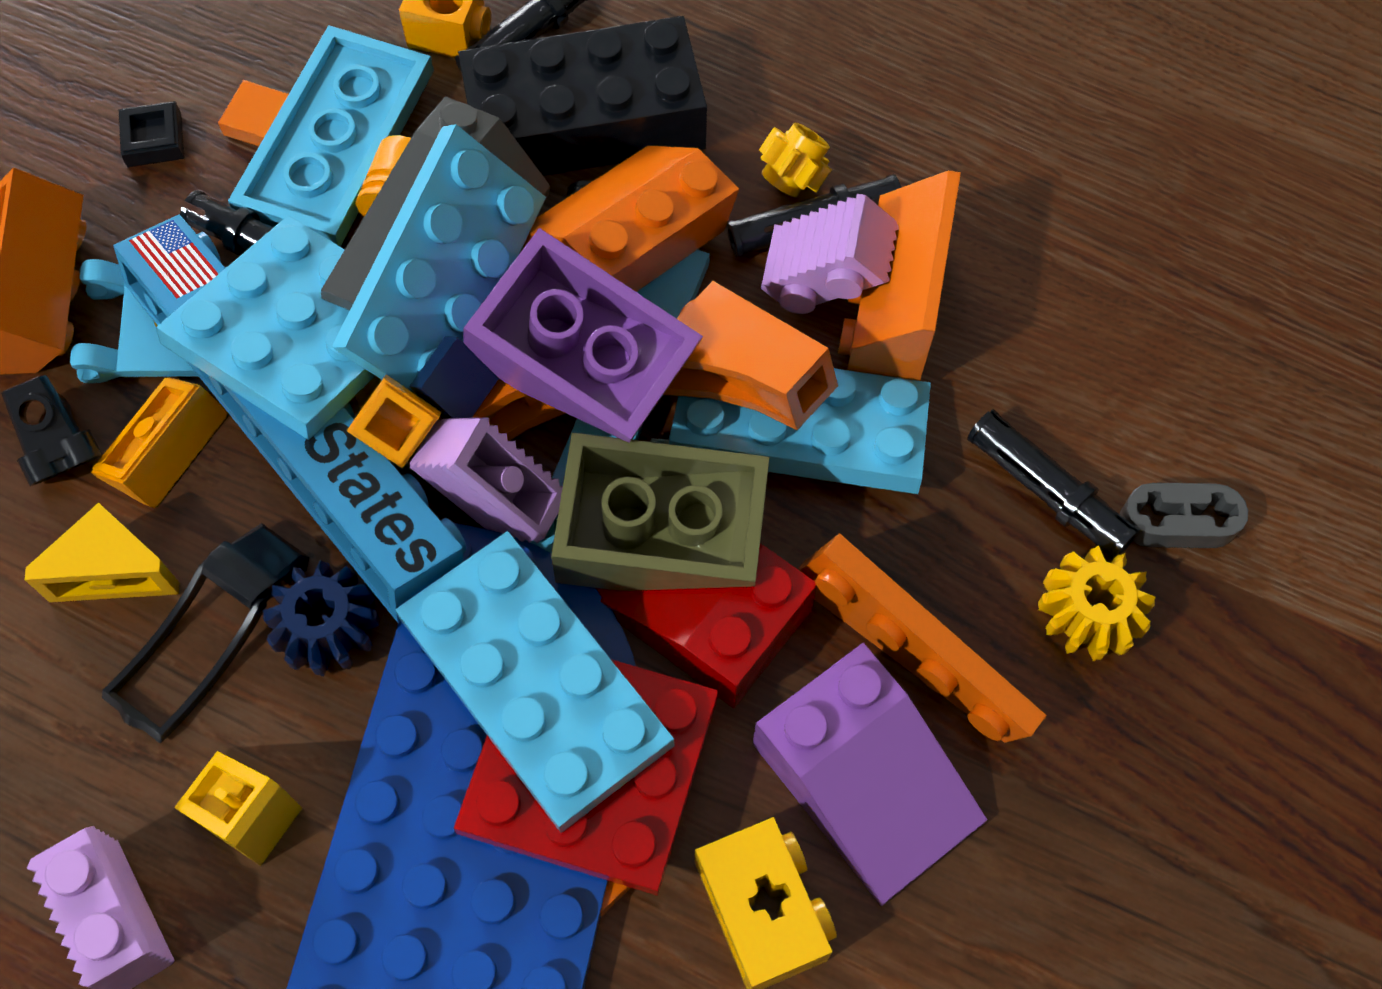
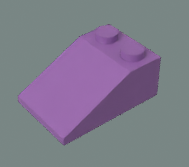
M541 228L536 231L463 328L464 344L499 379L530 397L628 443L636 435L703 337Z
M864 642L756 722L753 738L754 747L881 907L987 821L986 816L907 693Z

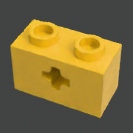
M774 817L695 849V865L746 989H765L827 962L833 953L828 941L837 938L836 930L823 900L818 897L810 901L799 876V874L807 871V864L799 843L791 831L781 835ZM765 887L770 897L782 895L784 898L778 911V918L775 920H771L770 915L765 909L754 912L751 908L755 904L758 889Z

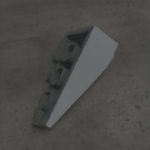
M445 96L414 132L323 285L321 299L347 310L351 309L443 126L457 124L546 198L550 193V185L499 117Z

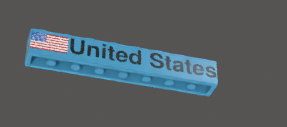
M180 214L113 245L125 286L157 325L225 269L221 263L219 253L209 236L203 231L196 234ZM187 361L397 623L401 622L395 609L464 562L463 553L467 551V547L462 534L451 520L444 518L440 521L428 507L426 494L419 482L409 473L402 476L389 459L347 432V429L355 419L349 402L312 438L307 440Z

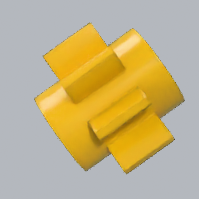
M793 123L786 133L774 127L759 149L763 154L761 160L767 163L761 173L770 184L790 196L796 197L801 189L804 190L806 186L817 192L832 171L828 166L830 161L824 157L830 146L817 133L802 124Z

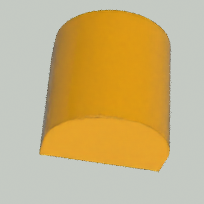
M386 374L347 429V432L400 468H403L438 420L441 411Z

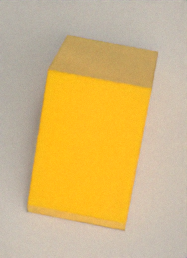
M99 502L32 561L25 570V581L48 602L179 594L180 582L165 564Z
M218 751L174 807L260 866L302 810V807L272 779Z

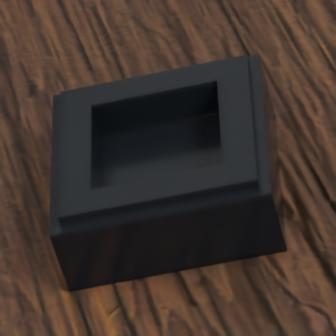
M176 101L118 109L121 157L127 167L184 159L182 117Z

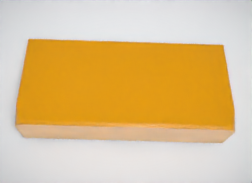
M165 377L94 465L91 473L140 503L155 508L226 419L228 413L201 385Z

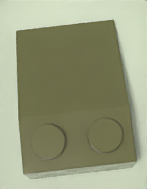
M572 432L551 555L555 583L616 591L755 586L770 457L631 440L628 443L620 438Z

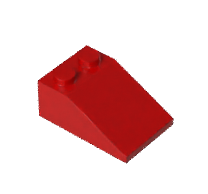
M760 544L756 582L753 587L636 591L595 589L602 596L600 602L613 611L619 624L702 686L718 690V697L735 709L812 611L817 585L811 578L766 546Z

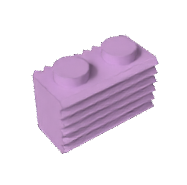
M857 194L856 198L847 197L846 202L838 201L837 205L828 204V209L819 208V212L810 211L809 216L801 214L800 219L792 218L791 222L783 221L782 226L774 225L761 289L778 301L784 309L798 314L810 313L815 309V305L837 298H857L862 294V290L890 281L887 272L892 271L889 262L894 260L891 251L896 250L893 241L897 240L895 231L899 229L897 221L868 196Z
M489 417L438 419L410 462V468L487 530L503 534L508 531L513 538L516 537L521 542L526 539L529 543L533 540L539 543L545 538L558 515L563 488L559 484V479L551 478L550 471H543L542 464H534L533 456H525L524 449H517L516 441H508L507 433H499L498 425L489 424Z
M91 826L80 830L30 859L27 869L35 872L33 882L41 885L38 894L47 898L44 907L53 910L50 920L58 923L55 932L64 936L61 945L70 949L67 959L76 961L73 972L82 974L78 985L90 989H132L166 969L175 961L118 840L115 841L113 837L110 838L109 835H105L104 832H100L99 829Z

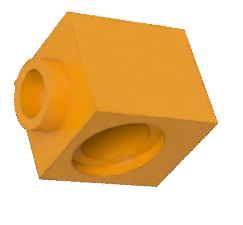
M403 0L399 8L407 47L455 58L458 55V51L472 46L490 30L491 10L489 7H485L484 0Z

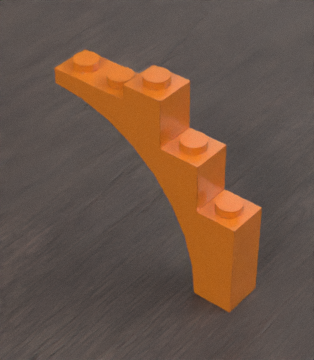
M712 281L696 299L689 301L676 318L703 337L663 395L711 398L756 410L798 430L838 387L828 347L715 281ZM499 379L472 418L489 417V424L498 425V432L507 433V440L510 441L524 431L565 413L514 389Z

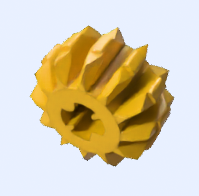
M1099 546L1091 548L1085 559L1072 551L1064 556L1060 563L1061 569H1051L1046 575L1043 584L1048 592L1044 593L1038 601V611L1054 616L1046 625L1047 635H1058L1064 632L1070 637L1065 644L1067 654L1075 653L1081 644H1085L1093 662L1102 660L1107 654L1108 648L1118 656L1124 655L1134 645L1133 638H1142L1149 630L1151 621L1145 614H1148L1155 606L1154 600L1156 596L1139 590L1147 580L1146 572L1128 574L1123 569L1127 564L1126 553L1117 555L1110 563L1106 562Z

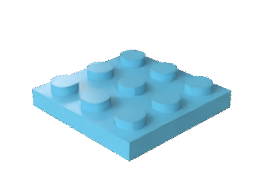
M289 215L156 327L160 344L307 440L312 438L375 377L374 374L332 348L350 310L321 299V289L345 249Z

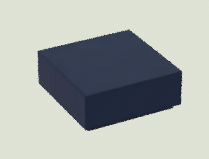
M444 337L409 387L419 397L441 411V418H472L499 378L458 337Z

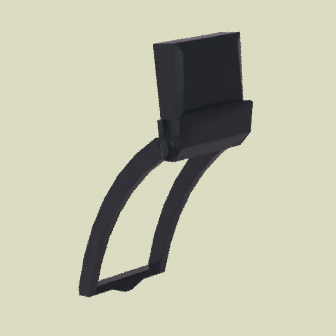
M263 523L233 543L222 542L198 566L189 585L159 629L130 663L102 690V699L119 711L126 724L145 731L159 743L163 742L207 695L239 653L257 625L263 610L267 607V601L273 598L271 594L272 585L285 586L293 581V567L300 568L306 572L310 557ZM209 578L248 607L250 611L212 670L180 708L161 727H158L116 693L160 647L188 610L205 580Z

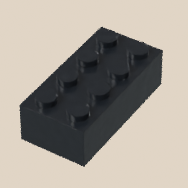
M684 16L458 51L467 104L499 117L542 176L619 164L646 146L706 149L707 105Z

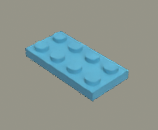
M328 25L228 200L230 207L235 210L242 207L257 213L261 222L275 227L289 215L341 247L359 213L355 203L381 140L388 136L401 134L434 72L431 56Z
M457 124L443 126L332 348L381 380L387 374L415 393L409 387L444 337H458L464 343L463 328L519 255L546 197Z
M834 368L838 387L798 430L749 408L711 398L678 396L669 444L770 457L768 472L918 494L923 476L931 382Z
M508 531L395 609L399 619L560 833L674 747L672 735Z

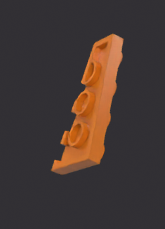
M840 533L799 566L798 570L815 581L817 585L814 600L922 680L929 688L966 713L970 723L986 737L995 741H1003L1004 743L1030 737L1047 716Z

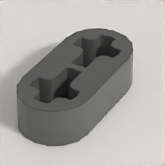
M1209 483L1142 484L1133 490L1120 510V515L1141 529L1133 541L1138 545L1161 548L1224 547L1233 541L1248 521L1249 510L1244 498L1236 490L1226 485ZM1145 504L1152 505L1154 514L1165 516L1158 526L1151 525L1149 516L1139 514ZM1208 505L1214 506L1218 516L1227 517V520L1221 527L1215 525L1213 517L1201 515Z

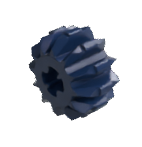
M320 560L314 575L311 577H307L302 569L293 567L292 579L295 584L291 588L272 585L271 594L279 605L263 610V620L268 627L273 628L267 635L269 645L275 652H285L284 660L294 670H299L309 662L314 674L324 677L331 659H336L343 669H351L352 658L348 652L352 648L360 651H371L372 641L364 631L378 627L380 623L377 611L370 608L375 600L374 593L367 584L357 585L358 577L355 571L347 566L334 575L329 563ZM325 611H331L333 613V615L330 618L326 615H322V618L325 621V623H323L322 625L312 626L311 622L313 621V619H316L319 622L322 621V619L319 616L320 613Z

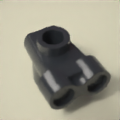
M47 375L38 376L1 393L24 456L17 461L29 486L47 481L102 456L90 429L84 431L79 429L72 417L70 404L61 394L57 393ZM32 401L41 402L46 410L44 420L37 425L28 423L26 417L27 408Z

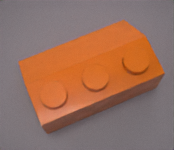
M646 146L538 216L523 247L527 245L536 231L541 228L637 292L725 230L739 188L699 148Z
M14 167L0 181V375L37 373L54 358L63 356L68 350L74 332L73 323L68 321L69 306L80 283V273L74 269L76 251L80 248L86 234V222L81 219L84 195Z
M948 170L880 195L878 206L894 218L899 227L895 231L897 240L893 241L896 250L891 251L894 260L889 262L892 271L887 272L890 281L862 290V294L859 297L848 299L849 303L859 304L856 320L844 318L838 354L849 356L847 370L917 381L921 380L936 328L961 172Z

